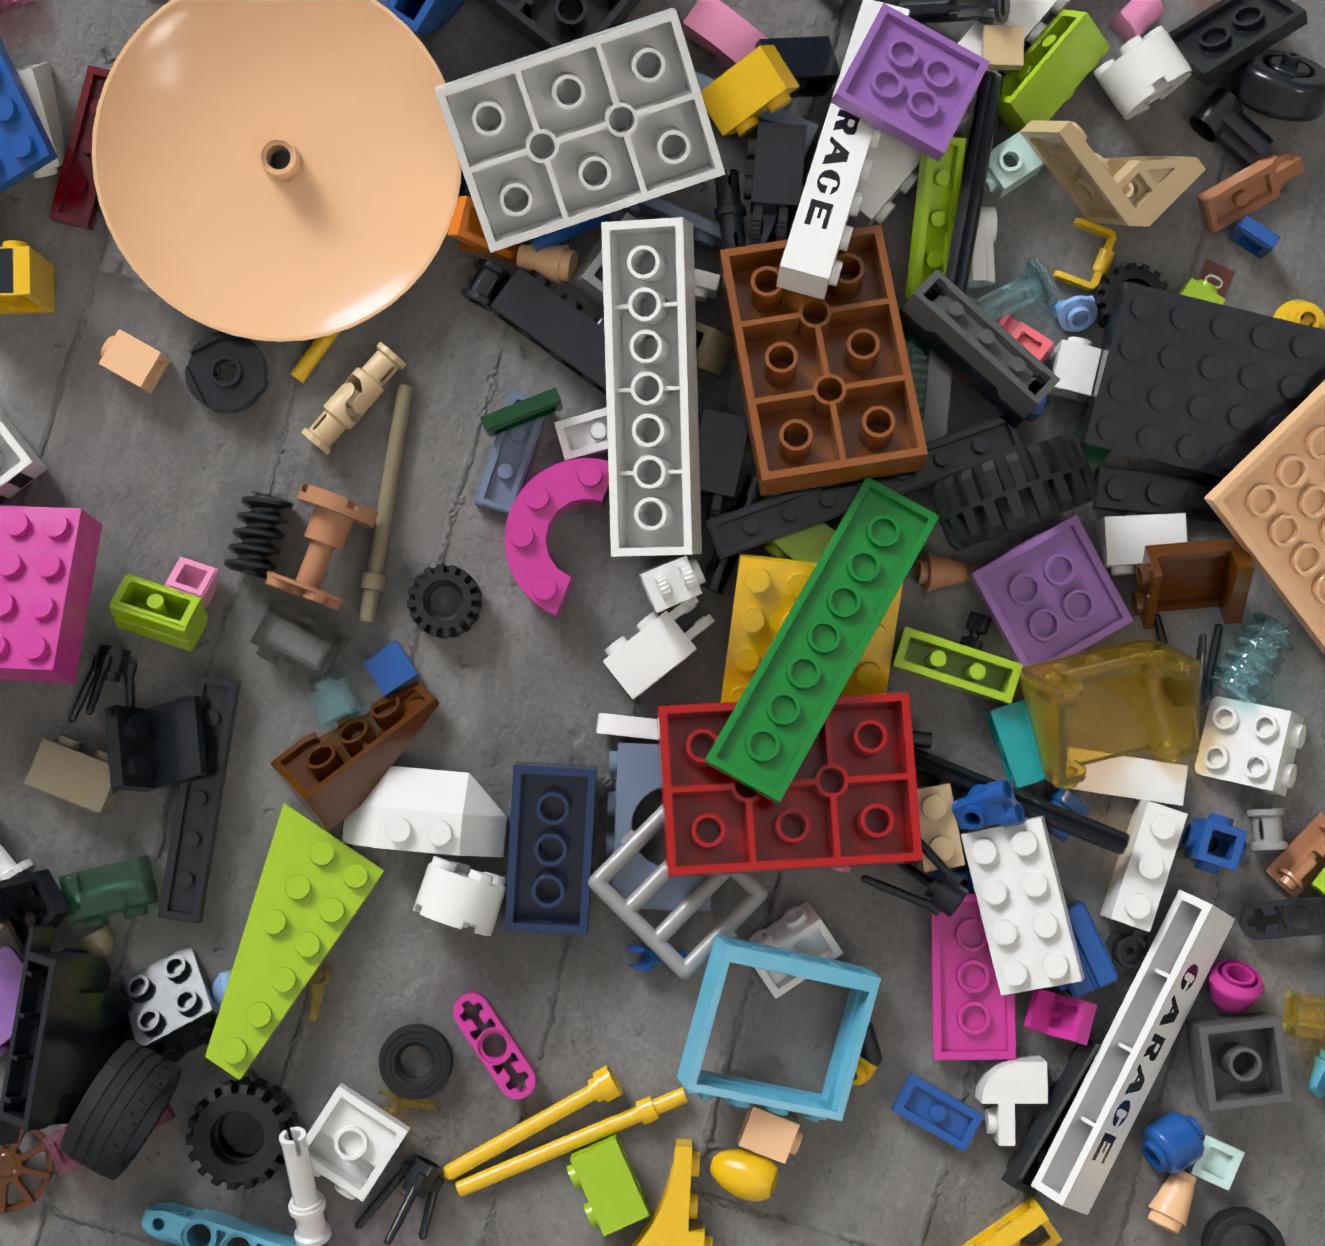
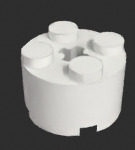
M1160 25L1143 38L1137 35L1130 39L1119 49L1122 54L1120 58L1116 61L1111 59L1105 62L1093 73L1119 113L1122 114L1125 120H1130L1150 108L1149 104L1159 98L1162 100L1171 94L1192 75L1191 72L1193 70L1170 35Z
M434 856L426 869L413 911L420 912V915L461 930L471 926L475 928L474 933L491 936L507 890L505 887L507 878L486 871L483 873L470 869V865L449 858L446 860Z

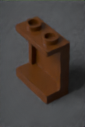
M1235 538L1146 545L1142 563H1137L1136 566L1138 590L1133 591L1131 595L1133 613L1135 616L1140 615L1144 630L1153 629L1156 612L1219 607L1225 624L1241 623L1255 567L1252 558Z

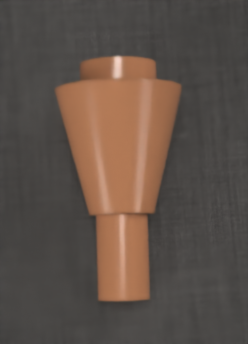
M924 552L921 559H917L915 562L914 579L917 584L921 585L922 590L927 592L963 583L964 581H971L968 573L982 565H965V563Z

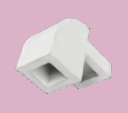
M1016 1056V1059H998L983 1071L978 1080L975 1097L981 1104H992V1109L985 1110V1128L987 1134H992V1139L998 1146H1015V1104H1048L1047 1061L1041 1056Z

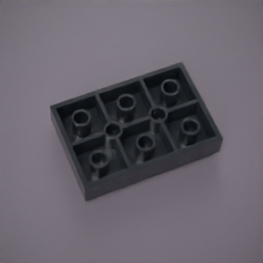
M1118 282L1100 348L1102 351L1092 393L1086 399L1077 437L1080 438L1082 443L1226 477L1325 380V330L1136 283Z

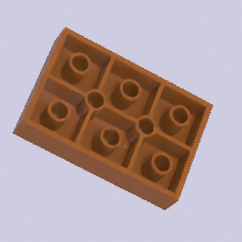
M881 224L853 229L848 250H839L836 259L843 262L837 286L828 285L824 300L776 287L779 268L788 239L720 250V276L760 495L766 496L865 480L867 476L877 478L923 470L928 451Z

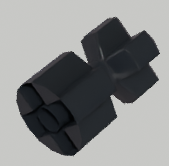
M970 611L965 626L970 634L969 636H962L959 644L981 651L983 643L979 640V636L987 635L992 618Z

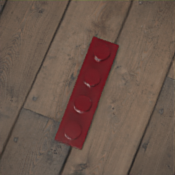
M88 65L49 215L53 222L91 231L93 229L99 206L92 165L93 126L100 95L110 70Z

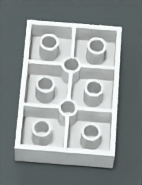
M673 8L435 87V93L490 253L725 175L677 10Z

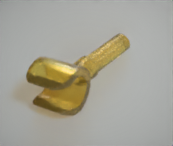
M330 965L327 966L324 982L317 981L313 976L308 983L312 987L309 1022H319L324 986L328 985L334 976V970Z
M389 1088L378 1092V1094H388L392 1097V1107L378 1106L389 1114L399 1108L435 1111L436 1101L406 1099L393 1093Z

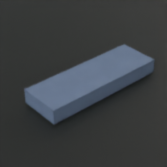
M511 390L506 407L532 396ZM546 416L496 435L474 501L475 505L509 515L516 497L523 489Z

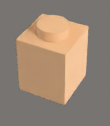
M119 329L115 336H110L104 343L100 353L102 358L99 364L115 375L151 394L171 360L160 351Z
M751 1103L737 1137L738 1146L785 1164L789 1153L796 1155L802 1141L803 1131L798 1130L800 1126L798 1118L790 1114L787 1116L777 1115L767 1111L764 1108L765 1106Z

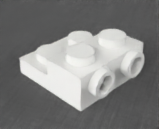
M341 1083L306 1137L313 1174L316 1177L323 1175L335 1183L334 1188L344 1197L351 1200L358 1198L363 1202L410 1127Z

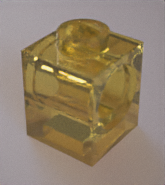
M1286 989L1282 1014L1283 1031L1298 1037L1325 1041V995Z

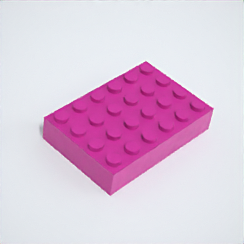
M0 506V680L75 684L102 524L82 508Z

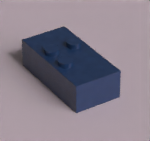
M517 761L513 765L504 930L587 935L591 903V888L588 885V880L592 875L598 778L597 765Z

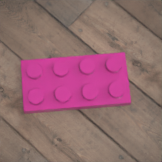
M968 893L951 918L943 912H940L938 916L929 912L933 1060L1016 1059L1015 993L1001 996L976 894Z

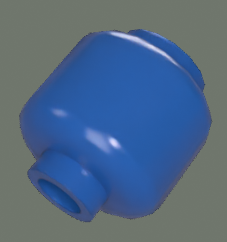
M1171 1111L1144 1129L1141 1150L1147 1162L1156 1171H1165L1175 1175L1184 1171L1203 1156L1205 1149L1202 1140L1204 1131L1193 1117H1185L1181 1113Z

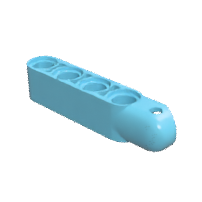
M174 1201L157 1203L146 1207L141 1221L142 1229L147 1235L176 1246H234L233 1238L235 1237L246 1239L250 1246H298L293 1236L221 1212L208 1209L201 1211ZM196 1224H203L210 1230V1241L198 1239L194 1231Z

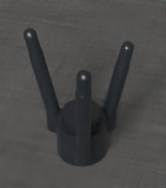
M1156 613L1154 626L1168 680V694H1176V705H1209V695L1213 694V677L1223 626L1216 624L1214 628L1206 669L1207 636L1202 633L1198 638L1195 672H1181V680H1177L1161 616Z
M99 645L97 655L93 656L91 668L68 717L70 723L76 721L91 688L92 691L86 707V714L88 715L94 713L105 680L120 682L122 675L125 676L126 706L135 707L134 677L138 664L129 662L131 651L108 645Z
M922 838V852L945 878L938 875L933 880L910 863L896 865L927 886L928 890L925 896L931 900L868 875L861 876L863 883L923 907L935 916L943 912L951 918L969 892V890L960 885L963 878L953 872Z
M414 1154L411 1162L404 1159L397 1174L357 1220L355 1228L361 1229L398 1185L405 1180L402 1188L408 1193L390 1226L384 1243L387 1246L392 1244L416 1196L424 1198L428 1192L418 1236L419 1239L424 1240L427 1237L438 1192L445 1181L440 1178L443 1168L417 1154Z

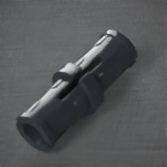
M724 169L725 175L713 178L715 180L717 208L714 210V217L719 221L721 250L746 246L743 218L747 215L746 206L741 204L739 171L736 169H731L730 175H727V169Z

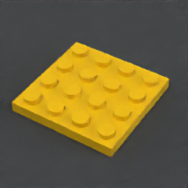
M740 553L720 703L739 701L817 563ZM903 583L840 696L886 693Z

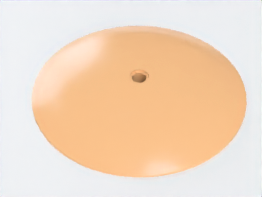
M171 0L149 17L128 40L109 72L97 105L92 136V165L97 197L107 227L127 262L149 288L187 317L210 328L233 336L274 342L305 341L330 336L353 328L373 318L405 294L426 271L448 233L459 196L462 169L435 93V87L446 82L423 43L403 21L376 0ZM279 150L290 152L291 158L287 167L279 170L272 168L271 158L275 152Z

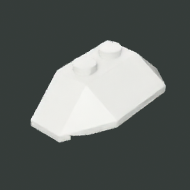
M391 766L361 806L344 819L342 842L380 849L457 856L504 857L508 816L498 807L470 773Z

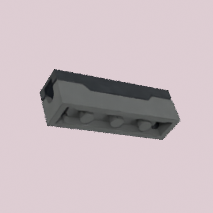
M938 269L911 295L899 312L901 322L1016 426L1027 417L1061 380Z

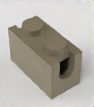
M60 733L57 739L42 738L24 784L100 814L111 813L120 790L111 789L108 751L97 748L95 753H91L80 748L82 741Z

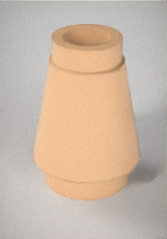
M521 244L517 252L516 265L518 268L520 267L529 272L535 270L546 279L562 284L564 281L569 282L577 271L578 252L570 249L567 244L550 246L536 252L533 244Z
M1185 1171L1175 1175L1170 1174L1147 1208L1151 1211L1147 1219L1172 1233L1179 1234L1181 1227L1187 1226L1197 1178Z

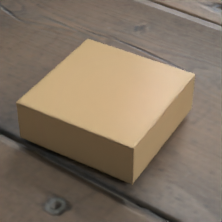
M983 26L981 57L990 61L987 69H1022L1024 66V26Z

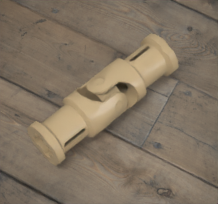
M379 342L376 346L377 351L362 368L357 367L345 383L323 405L324 412L310 428H304L301 432L326 455L331 452L330 447L346 429L351 430L369 407L383 394V386L398 369L403 370L406 366V363L382 342Z

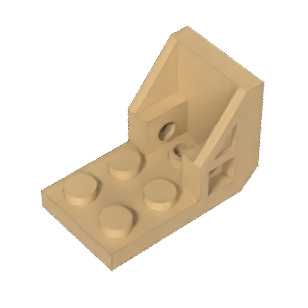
M1031 120L1020 131L1085 219L1090 222L1149 227L1206 170L1197 157L1152 155L1103 158L1092 151L1086 143V133L1078 124L1072 121Z

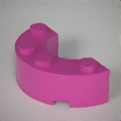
M595 458L572 459L557 463L543 470L532 478L520 491L507 518L504 541L510 570L516 582L529 599L540 609L556 618L560 616L573 580L569 575L559 570L551 559L548 546L551 529L558 518L572 508L584 505L604 506L609 494L607 460Z

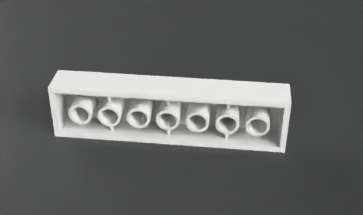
M684 217L601 222L611 557L702 554L693 224Z

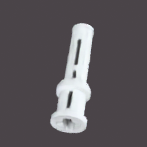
M291 1127L292 1140L289 1141L288 1132L284 1130L279 1135V1141L282 1146L292 1193L288 1209L290 1216L295 1219L297 1226L294 1233L295 1241L298 1246H321L332 1235L330 1223L325 1220L323 1212L326 1208L325 1197L316 1188L306 1140V1131L301 1127Z

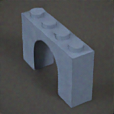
M618 743V751H610L609 775H617L616 792L608 791L607 816H615V833L607 832L606 857H610L622 845L620 840L632 829L633 814L640 801L650 792L661 788L659 744ZM639 850L608 883L626 900L660 864L651 861ZM707 876L670 878L641 909L675 910ZM711 896L697 911H711Z

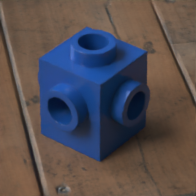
M1209 813L1208 819L1194 818L1193 824L1189 823L1183 834L1182 847L1186 848L1184 857L1196 860L1194 868L1216 875L1219 874L1220 868L1236 871L1238 864L1241 863L1245 855V839L1248 831L1233 827L1234 819L1215 813ZM1212 836V838L1214 839V846L1211 850H1208V846Z

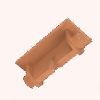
M1320 812L1288 845V849H1284L1264 870L1293 899L1325 867V816Z

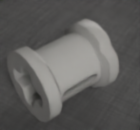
M1285 808L1247 810V816L1252 818L1254 842L1250 844L1251 851L1288 849V842L1283 841L1281 816L1285 814Z

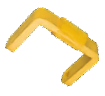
M1075 218L1073 222L1075 227L1106 238L1103 248L1099 249L1092 268L1093 275L1090 282L1057 270L1054 272L1053 278L1081 290L1091 292L1099 285L1101 277L1108 274L1115 255L1112 248L1116 240V233L1112 229L1088 220Z

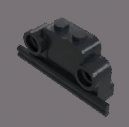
M30 925L0 1100V1145L18 1143L21 1129L26 1131L41 1130L50 1125L69 1124L94 1079L117 1049L123 1045L126 1023L128 1021L129 1000L125 994L107 988L111 979L109 964L102 958L90 955L86 951L74 947L66 948L60 952H51L55 927L50 925Z

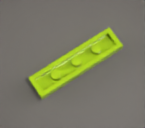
M952 137L939 162L921 152L905 298L909 299L937 269L945 275L962 182L966 138Z

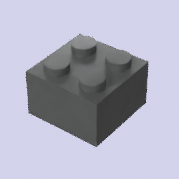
M1257 1012L1186 1021L1197 1104L1208 1111L1293 1102L1281 1017L1269 1012Z

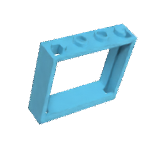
M715 934L679 1066L678 1080L687 1090L688 1094L698 1095L702 1100H711L712 1096L726 1098L728 1103L741 1108H749L752 1103L765 1106L764 1108L767 1111L777 1115L787 1116L789 1111L802 1113L803 1117L817 1123L819 1120L826 1121V1118L842 1121L881 977L865 966ZM730 962L850 988L821 1094L701 1070Z

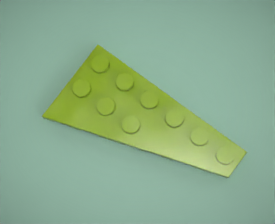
M283 803L205 1055L207 1059L238 1080H242L385 873L383 869L285 803Z

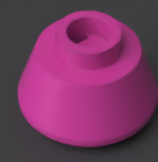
M1223 960L1212 965L1208 973L1210 997L1219 1009L1227 1013L1246 1011L1263 995L1265 990L1259 973L1253 967L1241 961Z

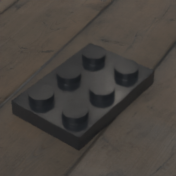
M1221 0L1168 34L1193 70L1191 72L1192 76L1208 86L1308 24L1307 12L1291 0Z

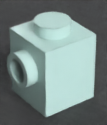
M1020 131L991 150L985 191L987 193L992 192L997 200L1037 175L1044 164Z

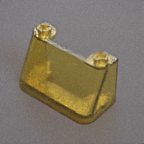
M1136 640L1023 667L1021 669V688L1045 779L1057 788L1071 789L1086 779V767L1084 765L1143 750L1157 756V759L1163 762H1177L1183 756L1199 753L1201 661L1159 641Z

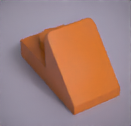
M458 196L448 236L459 240V249L500 260L516 262L517 252L522 242L490 253L472 198L469 196Z

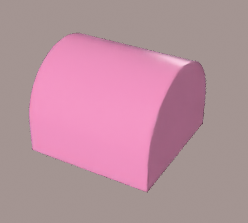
M1131 0L1110 20L1111 23L1109 25L1124 40L1129 41L1137 35L1141 36L1164 14L1163 3L1161 0Z
M180 556L164 586L179 590L181 594L188 593L201 597L205 605L204 609H206L217 587L219 569Z

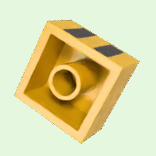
M17 240L4 241L2 247H0V315L55 313L54 265L39 252L28 246L27 242Z

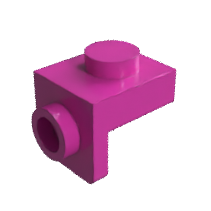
M1036 989L1032 992L1024 1026L1052 1037L1087 1046L1097 1005L1084 1000L1058 995L1044 989Z

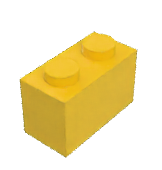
M773 44L757 47L701 90L706 110L722 136L738 133L739 137H742L758 126L759 120L757 118L767 110L774 113L791 102L792 98L789 94L800 86Z

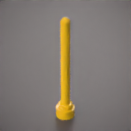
M606 1065L593 1072V1078L587 1081L588 1085L448 1163L443 1168V1176L448 1180H454L594 1100L610 1102L623 1094V1091L612 1069Z

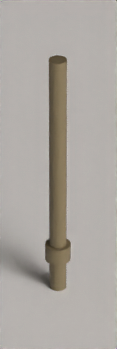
M398 384L377 506L379 514L374 524L367 572H362L360 589L364 590L358 621L375 623L379 593L384 592L386 582L383 569L414 388L404 384Z

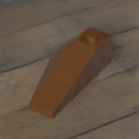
M416 681L374 702L370 712L354 720L349 715L338 720V728L320 737L315 732L303 737L270 764L307 811L328 832L361 806L440 703L435 696Z

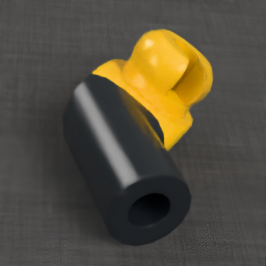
M869 1023L853 1085L859 1086L867 1083L882 1061V1054L873 1023Z

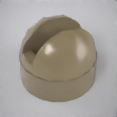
M108 925L78 940L82 950L102 959L106 958L115 946V938Z

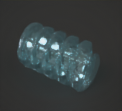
M1262 612L1254 613L1253 621L1255 624H1248L1244 627L1243 632L1246 638L1238 637L1235 639L1234 646L1237 651L1229 650L1225 653V659L1228 664L1219 663L1215 667L1219 677H1208L1211 682L1227 694L1238 700L1253 704L1257 700L1249 690L1251 688L1263 691L1266 689L1259 676L1262 674L1274 678L1276 675L1268 665L1270 661L1282 665L1285 662L1278 650L1280 648L1287 651L1295 649L1287 639L1289 635H1292L1291 631L1280 621Z

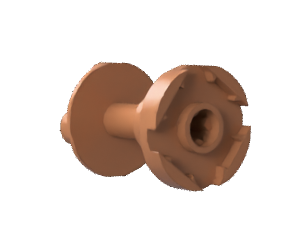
M302 483L296 499L314 507L303 536L311 540L296 580L268 571L265 583L339 611L341 604H344L345 600L319 590L334 549L343 550L353 523L373 528L379 513L365 505H361L359 508L350 499Z

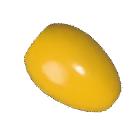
M735 1148L717 1153L710 1165V1172L715 1181L724 1190L742 1200L760 1202L769 1199L774 1192L779 1169L771 1158L748 1149Z

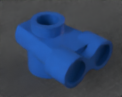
M1008 779L990 782L987 785H975L969 790L966 797L955 800L952 803V812L962 830H979L984 826L998 824L1008 828L1024 824L1025 822L1023 806L1015 799L1012 784Z

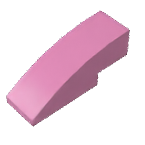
M698 0L682 22L684 36L715 56L714 62L726 70H729L756 49L755 44L759 39H768L747 20L720 0Z

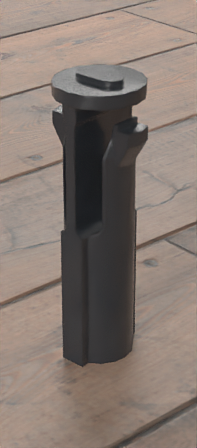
M900 0L898 7L909 9L908 17L921 24L978 21L983 25H993L995 18L998 23H1005L1008 20L1010 0H994V2L967 5L957 4L958 0ZM994 9L995 18L984 16L958 17L957 14L960 11Z

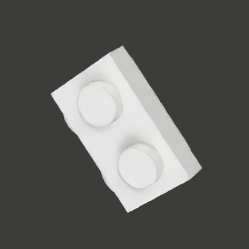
M1219 696L1214 697L1210 701L1195 763V771L1202 776L1259 788L1270 794L1285 797L1287 788H1292L1296 780L1297 766L1293 762L1296 749H1301L1305 741L1306 725H1303L1304 718L1289 710Z

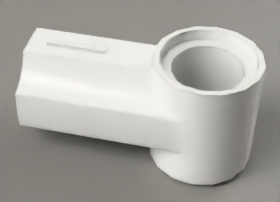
M995 206L981 207L967 288H982L995 283L993 242L996 241L997 212Z

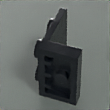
M189 695L148 709L120 705L104 709L111 789L150 792L206 775L207 768L199 696Z

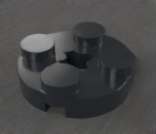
M215 332L198 341L190 352L192 355L188 366L186 365L185 368L187 386L191 394L201 404L216 413L243 411L252 406L268 388V366L261 350L247 338L233 336L224 332ZM223 363H227L230 367L236 366L237 372L233 374L234 379L230 382H227L225 379L219 381L217 379V375L222 372L220 365Z

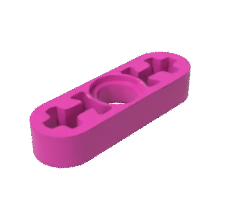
M477 991L463 994L456 1001L453 1008L455 1022L501 1091L511 1099L517 1100L527 1097L532 1093L536 1085L537 1074L535 1068L489 999ZM469 1000L472 1005L479 1002L483 1007L479 1012V1017L483 1023L486 1024L490 1018L495 1023V1025L485 1028L479 1037H476L472 1032L480 1027L473 1017L465 1019L462 1015L466 1009L465 1001ZM496 1033L505 1038L507 1049L502 1055L491 1056L485 1051L483 1043L488 1035ZM512 1053H515L518 1058L511 1062L515 1071L518 1074L523 1071L528 1074L524 1082L526 1086L524 1089H521L518 1085L509 1086L508 1081L511 1078V1073L506 1065L501 1071H498L495 1066L505 1062Z

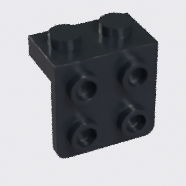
M49 869L34 873L25 870L13 875L9 879L0 881V924L6 923L24 957L30 925H50L55 927V931L70 911L66 896L57 886Z
M182 947L122 980L120 990L129 1000V1011L127 1013L136 1043L144 1045L145 1048L155 1051L156 1054H160L173 1063L182 1059L184 1054L203 1044H209L220 1006L211 999L197 954L191 947Z

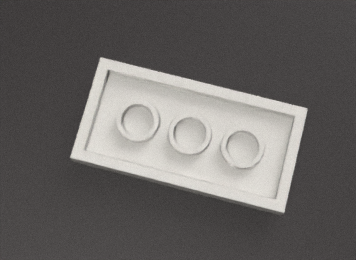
M1044 815L1025 819L1024 824L1004 828L1000 824L963 832L961 838L1001 996L1083 981L1085 977Z

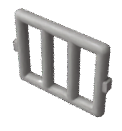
M661 804L635 832L631 829L620 840L622 845L590 876L588 885L679 978L688 979L709 958L715 934L735 938L737 934L734 931L767 898L768 890L752 873L708 875L654 929L638 911L670 879L666 876V859L626 900L608 882L663 827ZM731 876L748 894L684 959L667 941Z

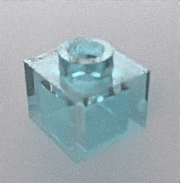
M336 675L314 685L316 692L307 696L322 726H329L364 708L350 679L342 678L338 680Z

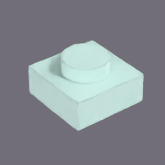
M1204 1133L1202 1138L1205 1147L1203 1156L1190 1165L1187 1171L1229 1191L1245 1152Z

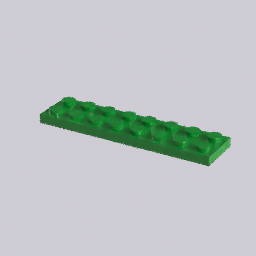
M866 477L704 763L779 805L939 519V515L872 478Z

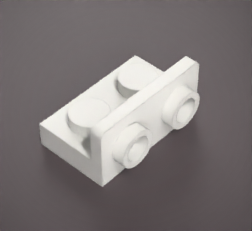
M809 902L789 909L781 919L766 929L755 932L748 940L833 960L843 954ZM755 968L775 999L805 980V978Z

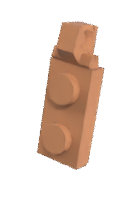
M1290 150L1277 155L1272 154L1196 196L1204 229L1211 234H1215L1281 196L1280 190L1284 187V183L1304 172L1302 158L1291 153Z

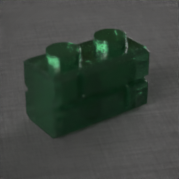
M148 855L138 856L59 876L61 891L65 894L70 908L67 914L70 925L83 922L84 929L108 924V915L122 911L124 919L148 914L147 905L159 902L150 857Z

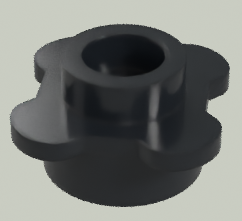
M1135 928L1131 933L1124 935L1112 933L1107 938V946L1112 949L1114 958L1112 963L1116 972L1125 973L1128 968L1135 969L1141 967L1149 951L1146 944L1147 935L1143 930ZM1128 947L1133 949L1130 955L1126 953V948Z

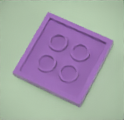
M883 3L830 103L939 162L990 61Z
M1076 514L1063 519L968 573L1014 660L1017 663L1023 664L1021 672L1025 680H1031L1134 621Z

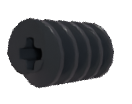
M252 491L255 494L254 496H244L241 498V503L249 508L250 511L239 512L236 516L246 527L234 528L232 531L233 535L242 540V543H231L228 546V549L238 557L224 560V565L236 572L267 579L263 572L277 569V565L267 559L268 555L281 554V550L272 544V540L285 539L286 536L276 528V524H285L290 521L289 518L280 513V510L282 508H293L294 503L279 497Z

